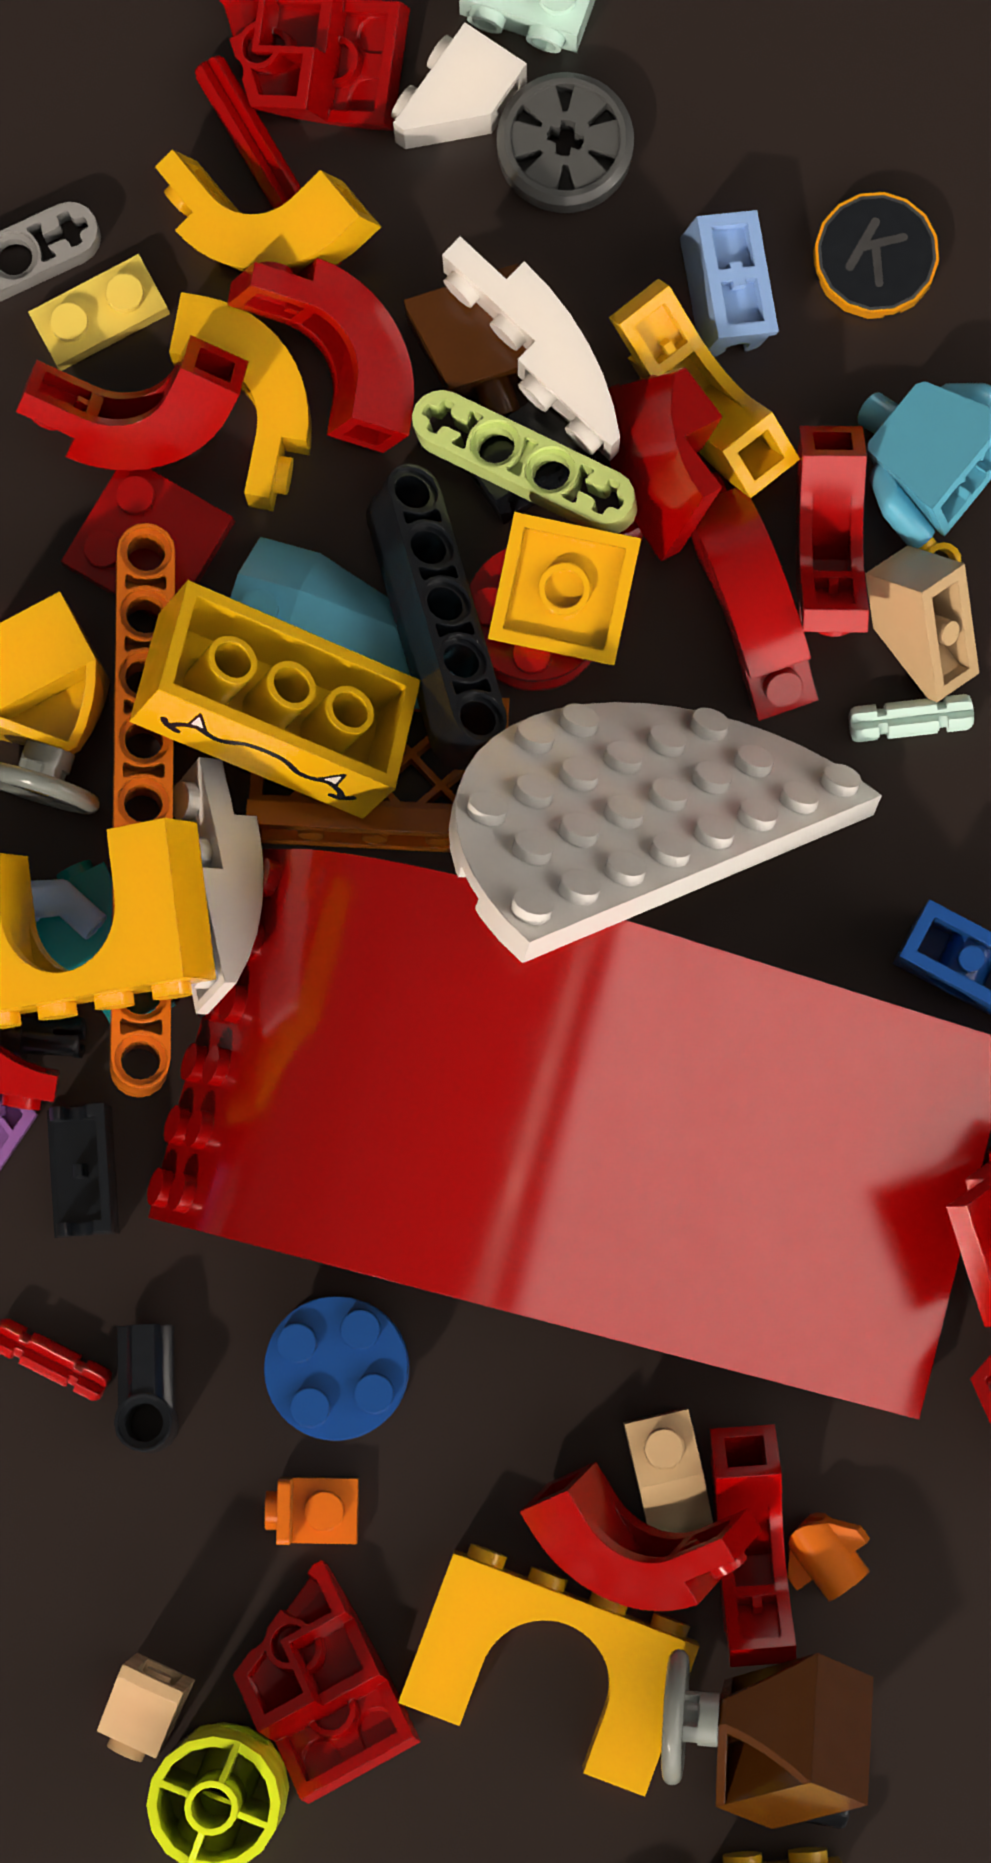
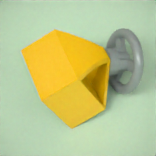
M61 592L0 622V740L24 745L18 766L0 762V790L53 808L89 815L97 812L100 807L97 796L64 780L66 775L70 774L75 758L74 754L81 750L101 716L108 695L110 679L76 615Z

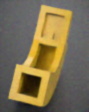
M172 149L155 166L169 184L164 190L165 195L180 212L187 216L175 231L197 251L240 271L246 270L254 262L260 263L265 261L286 265L293 271L294 275H297L316 258L336 265L352 255L381 228L380 224L342 180L322 170L317 172L282 206L266 213L243 214L233 205L198 161Z
M657 279L609 317L630 351L631 356L628 357V360L640 378L654 374L659 376L667 371L685 367L723 417L699 453L741 492L752 498L800 460L773 412L746 394L720 366L702 341L668 284Z
M181 292L169 350L173 365L175 367L190 335L249 361L241 390L249 397L257 410V430L244 494L249 507L274 512L277 494H288L292 478L293 458L286 457L285 451L309 456L311 451L312 421L300 372L288 349L277 335L255 316L246 311L228 306L227 302Z

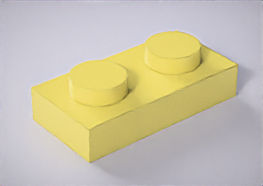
M139 254L28 311L56 366L61 371L170 314Z

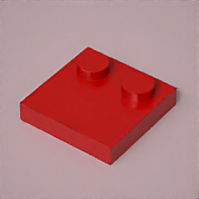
M151 469L116 470L62 558L61 563L65 568L115 596L116 558L119 539L127 529L136 524L149 523L158 525L168 532L174 543L176 594L187 580L196 584L200 582L235 524L233 516ZM145 548L134 551L128 557V560L134 567L143 571L154 570L162 563V559L156 552ZM140 610L146 615L157 620L158 615H156L152 611Z

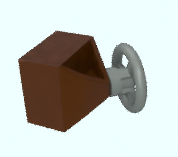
M675 1649L669 1655L666 1671L661 1747L662 1778L668 1785H676L682 1780L686 1742L697 1743V1746L717 1747L716 1807L768 1828L775 1829L868 1806L874 1677L820 1653H815L725 1679L721 1693L689 1691V1656L684 1650Z

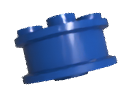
M348 1297L319 1298L296 1308L276 1328L265 1355V1383L276 1410L297 1430L322 1440L342 1441L367 1434L380 1426L399 1406L409 1379L408 1351L404 1339L393 1321L373 1305Z

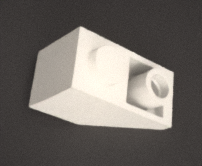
M464 22L454 38L445 35L435 46L427 62V67L431 70L420 86L416 88L413 85H409L397 100L391 113V117L395 119L393 122L395 143L404 149L492 134L499 124L501 114L509 100L519 89L527 84V63Z

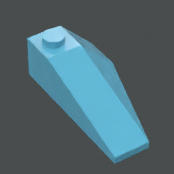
M263 537L259 538L237 575L231 599L410 675L388 597L321 553ZM416 698V702H415V707H414V708L420 710L419 704H418V701H417V698Z

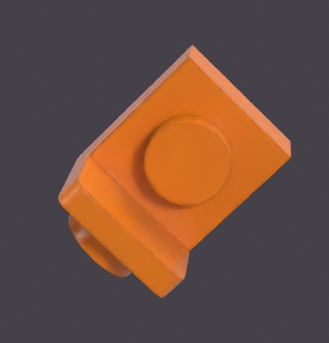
M280 1477L278 1479L277 1491H266L265 1530H277L276 1545H290L291 1543L357 1544L359 1478Z

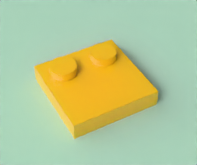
M514 512L488 639L615 666L641 538Z

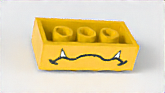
M187 580L158 615L129 722L363 819L396 789L421 680Z

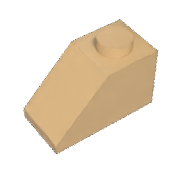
M907 545L865 573L873 629L928 699L939 702L980 673L964 563Z
M681 1408L623 1422L646 1524L663 1531L675 1533L691 1532L712 1524L709 1499L689 1409Z
M136 1653L120 1669L97 1732L110 1737L107 1747L126 1758L142 1762L145 1754L157 1759L165 1748L195 1679Z

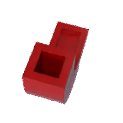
M316 258L297 275H294L288 266L270 261L254 262L231 282L228 306L286 324L299 330L313 341L323 354L329 366L333 382V399L327 436L381 453L386 452L409 436L414 406V378L408 350L393 318L384 305L364 284L345 270L319 258Z
M190 335L177 364L163 381L142 391L114 392L94 386L36 360L27 379L16 412L32 419L34 423L44 429L59 431L71 436L72 439L66 458L76 462L110 470L131 471L161 467L191 455L203 447L220 430L240 395L249 361Z
M800 426L798 445L800 460L797 465L796 587L798 615L800 621H802L803 632H818L830 637L844 636L850 632L868 633L869 604L863 553L867 452L863 426Z
M737 488L719 493L691 534L698 561L714 588L726 618L752 710L757 719L761 721L818 701L808 662L811 659V655L782 566L753 501Z
M775 1424L710 1429L714 1522L749 1508L762 1529L760 1534L744 1551L748 1557L747 1560L740 1567L719 1580L724 1632L726 1631L730 1667L780 1664L796 1659V1640L786 1570L782 1516V1472Z
M597 1462L549 1482L520 1511L542 1548L575 1581L607 1600L623 1606L648 1611H674L698 1605L723 1576L731 1573L747 1560L748 1557L744 1551L762 1531L749 1508L691 1532L675 1533L654 1528L638 1519L623 1505Z

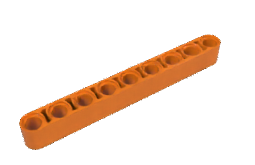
M149 523L136 524L127 529L119 539L117 548L113 828L140 823V821H136L128 815L125 805L133 797L141 795L152 798L160 807L161 812L153 820L160 818L173 819L174 740L129 722L137 694L129 688L126 681L134 673L143 671L154 631L150 633L138 632L130 626L127 619L132 613L139 610H148L159 615L161 610L175 595V548L173 540L167 531L158 525ZM145 548L156 552L162 559V563L154 570L143 571L134 567L128 560V557L134 551ZM145 733L157 739L161 750L155 756L143 759L132 755L125 743L133 735ZM112 881V923H113L114 909H115V899H114V889H113V881ZM171 999L159 1000L155 1010L142 1015L133 1013L127 1008L110 1010V1072L112 1081L120 1091L128 1096L138 1098L150 1096L162 1087L169 1070L171 1060ZM144 1049L155 1056L159 1068L154 1075L147 1079H135L126 1074L122 1068L121 1060L131 1050Z

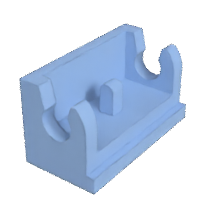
M757 210L697 216L680 237L696 331L714 357L725 352L727 347L737 344H743L744 351L753 350L759 347L769 336L776 335L779 332Z

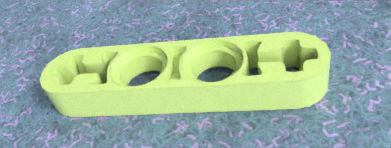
M446 390L432 391L424 395L415 404L412 413L413 427L422 447L430 453L580 526L619 534L634 522L637 514V500L634 488L629 479L620 472L454 392ZM447 412H451L455 426L469 434L466 447L462 449L465 445L461 433L449 427L443 426L437 434L434 433L430 423L432 416L442 419L446 416ZM492 436H505L514 442L512 454L502 462L491 463L480 457L481 445ZM558 462L565 465L570 471L565 484L553 490L539 487L534 482L537 470L546 463ZM587 476L585 482L589 493L606 499L612 491L616 492L621 507L619 509L608 507L603 514H599L595 500L580 491L583 477Z

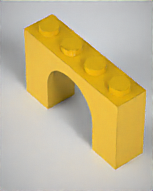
M160 818L106 829L115 899L113 923L106 941L94 957L82 966L70 971L58 964L49 955L39 937L35 921L28 856L0 853V1029L21 1026V1014L38 1012V1020L74 1017L78 1015L77 1004L94 1002L95 1010L131 1007L135 1005L134 994L152 991L153 1000L188 997L193 995L191 984L216 980L197 822Z
M470 1544L467 1554L455 1549L398 1703L460 1726L485 1657L501 1636L519 1625L532 1621L545 1620L567 1624L585 1634L596 1645L605 1660L609 1676L607 1698L582 1765L583 1773L645 1797L661 1754L664 1692L669 1655L675 1649L684 1650L689 1656L691 1672L700 1647L696 1640L687 1637L690 1626L655 1612L649 1623L626 1614L627 1606L607 1600L593 1592L589 1600L565 1591L567 1579L537 1567H531L528 1577L504 1568L507 1560L505 1555L476 1544Z

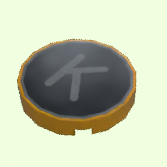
M886 192L862 193L838 204L822 222L813 250L814 267L825 295L843 311L866 319L884 318L885 315L902 313L914 307L930 289L939 262L937 235L926 214L908 199Z

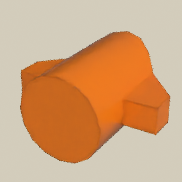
M813 1513L801 1523L789 1538L790 1552L787 1578L797 1591L813 1580L828 1602L832 1601L859 1583L870 1572L856 1552V1550L868 1543L870 1537L861 1525L833 1519L825 1513Z

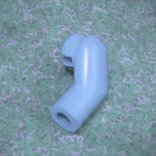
M67 880L31 881L36 922L40 918L60 916L87 940L107 919V916Z

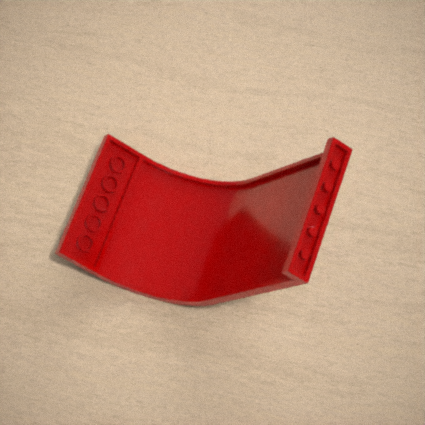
M262 849L264 871L263 901L257 936L249 960L237 983L209 1014H198V1017L202 1019L196 1041L187 1048L181 1064V1078L185 1082L179 1105H175L171 1109L164 1127V1140L168 1145L162 1168L159 1167L155 1170L148 1186L147 1201L151 1205L148 1218L920 1419L961 1253L946 1206L968 1191L965 1179L982 1167L991 1131L990 1034L627 920L522 963L497 939L475 910L478 897L466 877H458L455 874L399 862L340 852L313 849Z

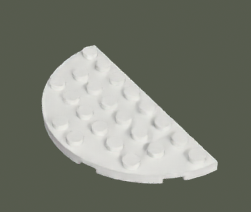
M628 702L572 703L563 708L533 715L509 726L490 739L476 753L464 772L452 806L449 823L450 851L457 876L466 877L478 897L475 907L478 915L497 939L524 963L874 815L882 795L861 781L860 775L854 769L846 765L835 764L813 751L771 732L729 719L721 712L711 708L691 710L675 706Z

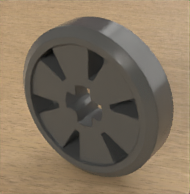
M560 72L538 77L519 89L509 100L501 114L497 129V156L501 171L510 187L522 199L540 209L556 213H575L599 205L620 187L632 162L634 131L630 115L621 99L613 90L590 76ZM561 130H571L574 132V142L581 145V148L578 150L571 147L569 156H561L556 154V143L549 140L551 136L560 138Z

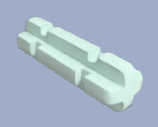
M967 694L946 696L943 702H935L928 698L885 703L882 709H877L876 704L855 706L849 712V730L855 742L878 740L882 734H886L887 739L936 734L943 727H946L947 732L963 731L970 729L974 725V708L972 700Z

